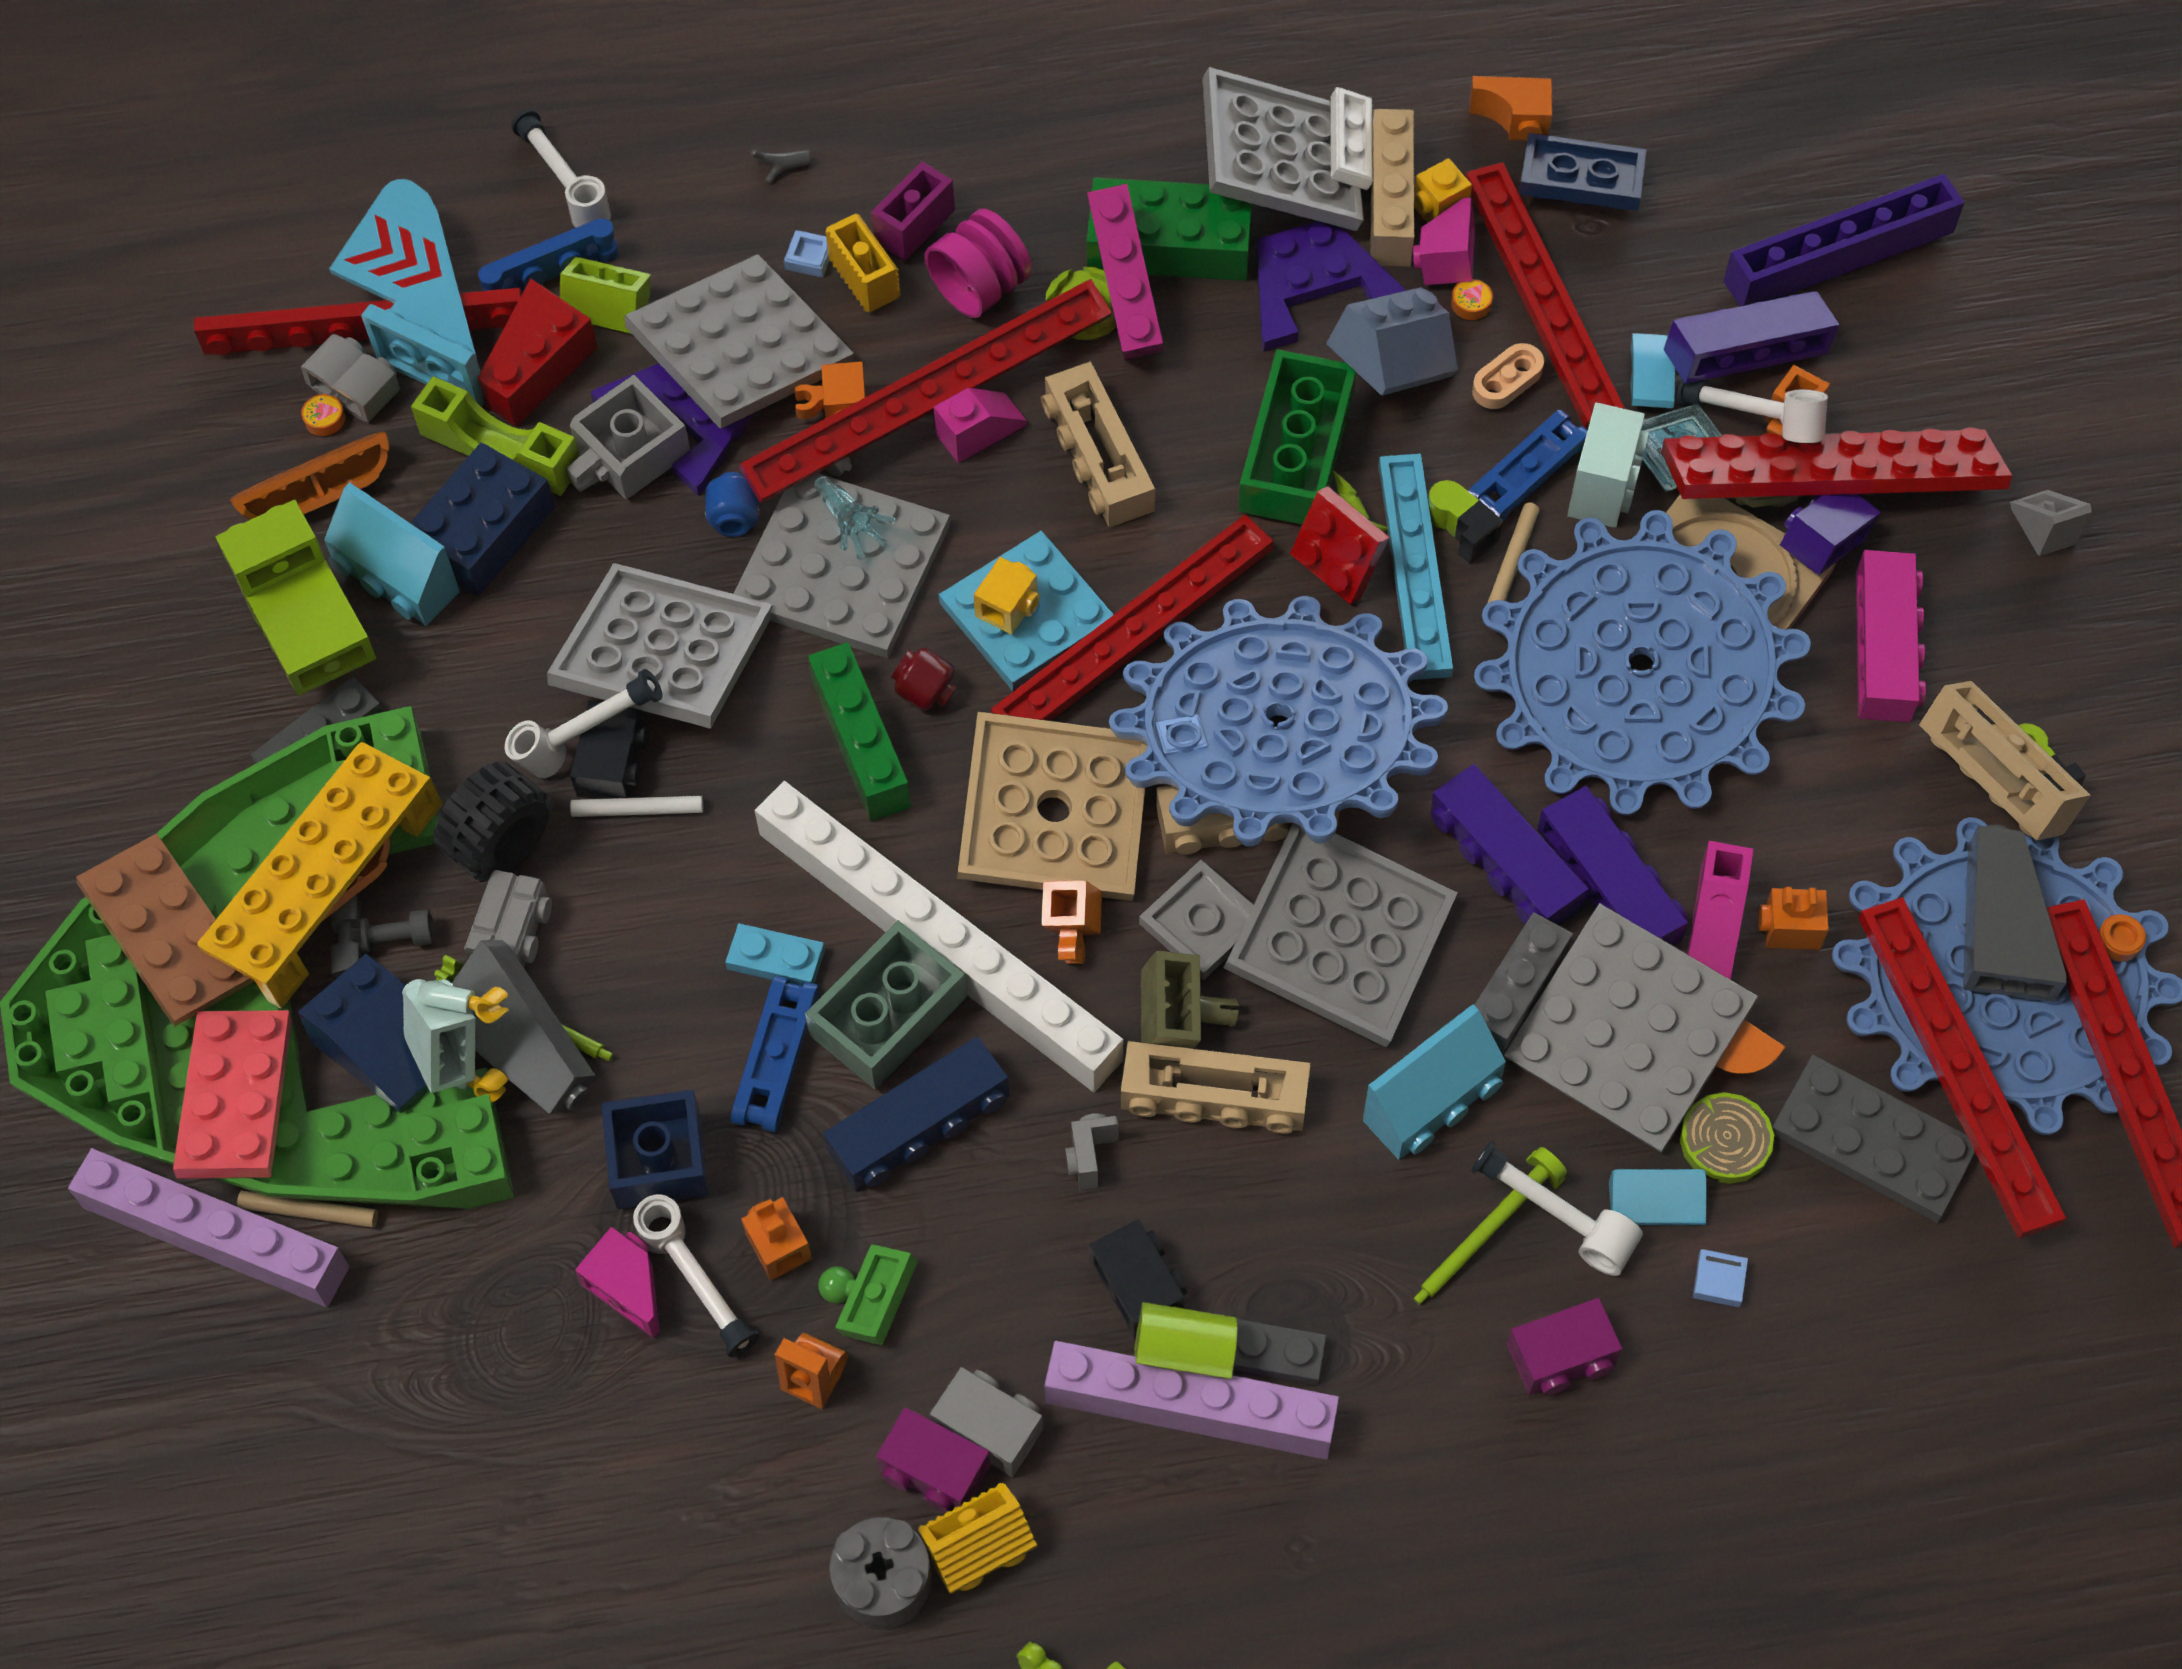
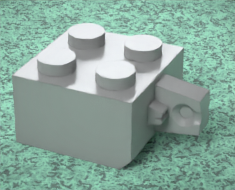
M632 375L574 416L570 423L572 436L575 437L580 453L578 454L579 458L570 464L566 471L569 481L580 492L598 481L603 482L607 480L627 500L672 468L673 463L690 451L686 427L635 375Z

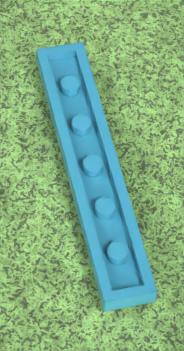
M1421 454L1379 457L1378 467L1388 536L1390 537L1389 543L1404 648L1421 650L1428 658L1425 671L1415 680L1452 677L1453 664Z

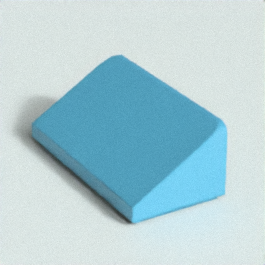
M1617 1169L1612 1171L1609 1179L1610 1209L1625 1215L1637 1225L1706 1224L1705 1170Z

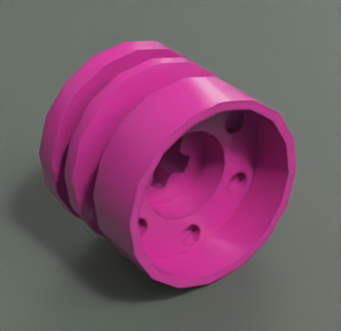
M978 209L968 220H964L958 225L956 233L945 234L925 252L926 267L938 290L953 307L970 318H979L998 303L1001 294L1011 293L1018 284L1025 282L1032 274V262L1020 237L1004 219L988 209Z

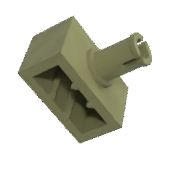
M1155 951L1141 969V1043L1194 1049L1201 1041V1023L1225 1025L1228 1027L1236 1025L1238 1010H1232V1007H1238L1236 998L1200 996V955Z

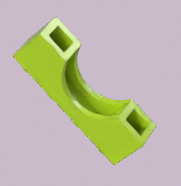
M432 376L411 406L420 435L468 456L482 442L546 478L551 492L559 496L563 494L570 484L566 468L579 458V451L575 437L541 422H538L536 427L530 430L509 426L486 412L468 391Z

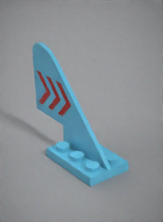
M397 179L389 182L382 189L329 268L330 273L394 303L390 309L386 310L370 303L361 315L376 358L382 357L394 366L396 371L425 385L434 376L468 391L473 399L483 407L485 402L477 379L480 369L438 211L429 194L414 182L407 179Z

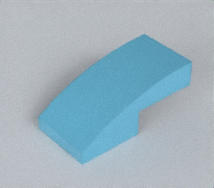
M1632 333L1630 347L1632 361L1630 380L1632 406L1673 408L1675 367L1663 350L1668 335Z

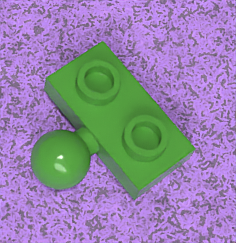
M871 1244L856 1280L848 1269L841 1266H834L825 1270L820 1276L818 1283L821 1296L833 1304L846 1302L835 1329L842 1336L883 1345L918 1263L916 1258L908 1252Z

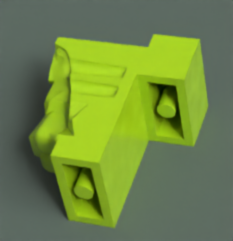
M295 499L283 505L274 506L266 513L245 523L233 525L227 531L215 536L254 620L260 626L265 638H267L297 696L377 659L367 634L329 568L317 538Z

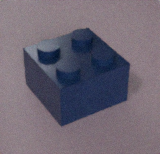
M694 1089L601 1103L609 1189L617 1209L635 1207L643 1199L652 1195H665L674 1201L709 1195L701 1114Z

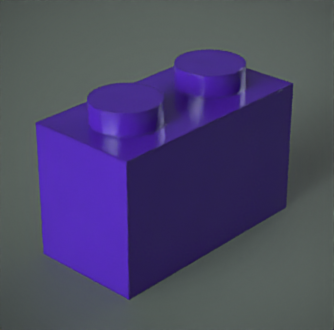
M1858 494L1816 495L1809 506L1805 509L1802 507L1796 508L1787 518L1784 527L1788 530L1780 546L1817 575H1820L1865 542L1881 512Z

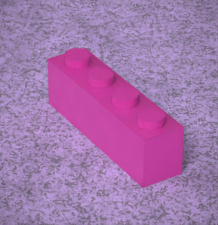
M1123 184L1088 192V200L1124 360L1164 351L1128 185Z
M1864 550L1856 571L1858 719L1910 723L1917 706L1922 707L1924 705L1926 684L1925 681H1919V669L1921 670L1924 664L1925 646L1918 643V633L1922 631L1924 609L1923 607H1917V596H1920L1922 591L1923 573L1922 571H1916V554Z

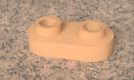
M1515 344L1484 366L1474 377L1472 394L1475 401L1485 408L1499 409L1509 404L1531 387L1542 375L1544 357L1540 350L1530 344ZM1517 368H1524L1527 371L1522 372L1517 370ZM1489 390H1494L1498 393L1489 392Z

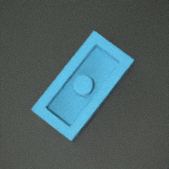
M738 923L725 963L727 970L769 980H773L775 975L789 978L790 983L802 986L805 982L815 984L825 953V946L823 942Z

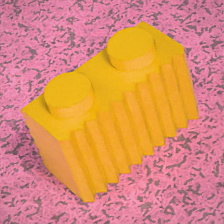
M853 214L826 228L829 261L833 262V267L837 268V272L840 273L841 278H844L845 284H848L852 294L856 295V300L860 301V306H864L865 312H872L900 297L898 269L859 214Z
M998 1483L996 1488H989L987 1493H981L979 1497H972L970 1502H964L961 1507H955L953 1511H946L944 1516H938L935 1521H929L927 1525H920L918 1529L935 1570L950 1594L957 1590L965 1591L976 1587L981 1583L983 1576L1001 1566L1011 1567L1020 1563L1028 1551L1037 1547L1017 1499L1004 1483Z

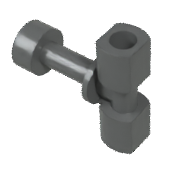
M356 894L330 915V924L335 934H337L338 944L331 946L332 975L335 980L363 957V954L372 953L373 943L412 938L415 946L430 945L435 942L434 924L430 909L410 911L409 921L370 926L368 918H362L361 902Z

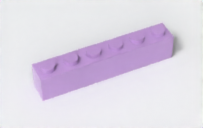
M92 1148L68 1187V1190L83 1209L327 1308L350 1267L336 1246Z
M1054 1341L1044 1386L1046 1404L1328 1460L1339 1399L1338 1396L1232 1376L1229 1379L1136 1364L1135 1356Z

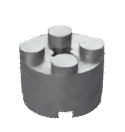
M871 1518L855 1524L837 1538L830 1560V1576L842 1610L855 1621L873 1630L895 1629L910 1622L918 1614L926 1599H928L932 1587L929 1558L925 1545L919 1535L907 1522L902 1520ZM877 1568H886L887 1579L877 1581L875 1576Z

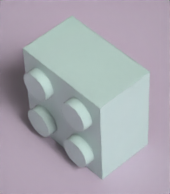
M1595 402L1575 477L1567 514L1568 517L1580 520L1593 517L1602 521L1606 526L1616 528L1620 512L1629 513L1649 432L1641 430L1644 413Z

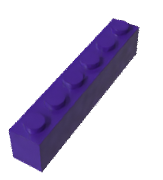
M1944 173L1731 251L1723 282L1739 307L1756 302L1774 300L1954 233L1965 202Z

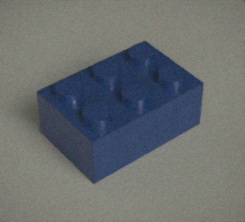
M481 442L410 524L445 547L457 584L480 596L552 512L555 504L546 478Z

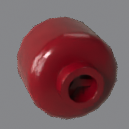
M920 648L916 652L909 649L891 676L896 681L894 684L895 693L923 712L931 710L936 703L944 707L957 688L951 682L955 674L954 666L928 648Z

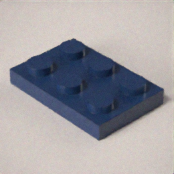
M1529 133L1519 194L1540 199L1550 198L1571 201L1576 204H1592L1612 207L1618 210L1638 211L1646 149Z

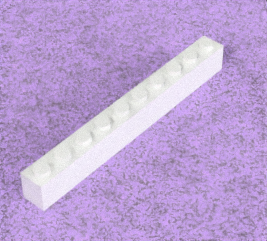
M783 781L754 810L759 834L885 932L898 920L965 973L967 995L1092 1092L1095 1093L1123 1062V1038L786 781Z

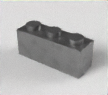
M1534 912L1475 1003L1502 1055L1510 1046L1568 954L1573 933Z

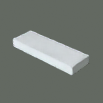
M1336 87L1331 95V179L1368 190L1373 182L1372 98Z

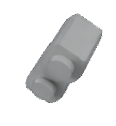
M332 334L301 366L305 382L318 394H328L336 397L343 409L367 423L400 390L396 377L397 371L394 366L382 357L376 359L366 354L364 348L350 337L344 339Z

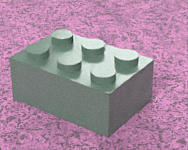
M898 920L805 1013L809 1036L874 1090H877L967 997L965 973Z

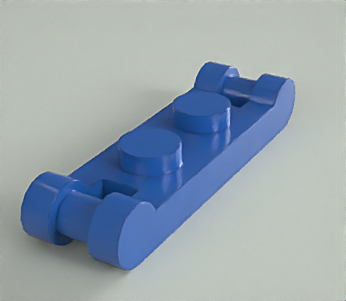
M604 218L596 219L483 266L478 273L480 284L484 288L483 291L520 288L522 292L525 290L530 279L541 285L543 282L560 276L561 272L575 257L592 261H613L619 253L617 242L614 239L613 224L610 220Z
M1563 410L1556 411L1468 491L1503 519L1504 522L1512 510L1572 456L1582 452L1588 430L1584 426L1578 428L1570 422L1571 416ZM1561 435L1565 438V440L1562 441L1557 436ZM1493 491L1502 496L1496 502L1488 496Z
M774 976L731 1113L732 1124L746 1126L749 1122L762 1125V1130L778 1132L785 1101L808 1029L805 1013L818 1001L819 984L805 982L802 986L790 983L789 978ZM785 1001L797 1003L796 1009L783 1007L782 1005ZM755 1094L769 1097L766 1107L752 1104Z

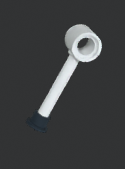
M532 109L520 112L513 119L511 129L516 136L522 137L529 144H533L565 186V196L575 228L600 218L610 220L611 213L602 181L593 176L577 177L545 136V128L540 123L541 117L538 112Z
M1681 380L1679 384L1677 400L1681 406L1689 407L1692 404L1703 406L1708 403L1780 419L1783 424L1782 437L1792 442L1814 443L1825 438L1828 396L1823 392L1815 390L1789 391L1785 394V400L1782 403L1713 388L1706 381L1685 384Z
M643 669L639 671L638 678L627 683L625 690L553 730L550 728L544 729L530 720L520 722L513 727L506 738V755L536 777H550L561 768L565 761L566 747L564 743L634 704L642 706L649 701H660L663 696L660 684L649 670Z
M1491 1140L1479 1155L1471 1172L1475 1174L1479 1171L1491 1180L1497 1177L1585 1236L1584 1242L1579 1248V1254L1583 1260L1602 1273L1611 1276L1620 1275L1643 1236L1640 1227L1625 1215L1613 1210H1603L1598 1219L1594 1221L1507 1162L1509 1157L1494 1148L1495 1142Z
M652 1195L643 1199L637 1205L633 1216L639 1238L649 1247V1251L656 1254L668 1253L721 1328L719 1335L728 1347L726 1354L732 1358L750 1349L759 1340V1332L751 1330L743 1318H736L683 1242L686 1229L676 1202L665 1195ZM666 1217L671 1220L670 1225L663 1231L654 1232L648 1229L650 1223L656 1218Z

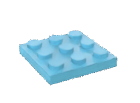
M1039 531L999 556L1012 563H1023L1033 573L1037 574V589L1040 594L1039 604L1030 617L1024 616L1012 635L975 617L973 594L998 558L938 594L940 605L1012 691L1016 690L1114 615L1042 531Z

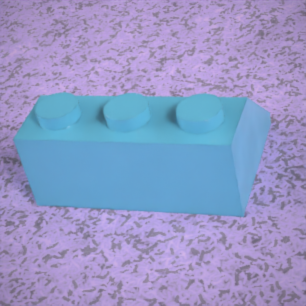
M350 482L344 487L324 539L331 556L329 558L330 564L343 576L347 577L351 574L360 580L362 587L375 598L383 596L389 600L393 608L402 617L408 620L413 617L427 626L460 592L445 547Z
M1474 1004L1368 1085L1363 1122L1398 1160L1410 1151L1414 1155L1420 1153L1432 1142L1434 1132L1445 1124L1448 1127L1457 1124L1469 1111L1467 1106L1479 1097L1482 1100L1490 1098L1503 1084L1501 1079L1506 1061L1480 1011Z

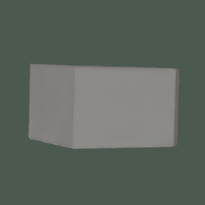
M2050 490L2010 502L2012 512L2038 556L2076 545L2092 513L2091 504Z

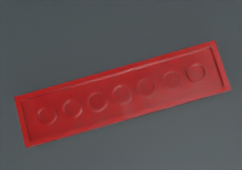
M1977 428L1950 431L1925 429L1914 432L1885 430L1878 433L1845 431L1842 434H1825V438L1822 441L1814 443L1792 442L1774 433H1765L1761 436L1725 434L1721 437L1686 435L1680 438H1664L1661 452L1682 499L2009 489L2012 478L2011 472L1986 430Z

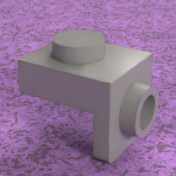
M1094 1113L1083 1116L1079 1121L1071 1122L1073 1147L1065 1148L1068 1174L1078 1175L1080 1190L1098 1188V1170L1094 1145L1119 1140L1117 1116L1107 1117L1104 1114Z

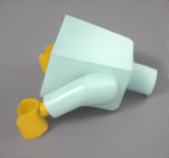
M417 979L409 982L402 992L404 1036L429 1091L434 1093L451 1087H457L466 1091L470 1087L473 1088L477 1097L489 1094L492 1102L498 1100L506 1091L503 1085L508 1081V1078L502 1071L495 1068L490 1069L482 1078L475 1075V1017L471 1011L474 1010L481 1021L492 1023L509 1011L508 1008L498 1005L508 997V993L500 987H493L483 996L478 997L475 996V992L472 990L453 987L449 980L426 982L425 980Z

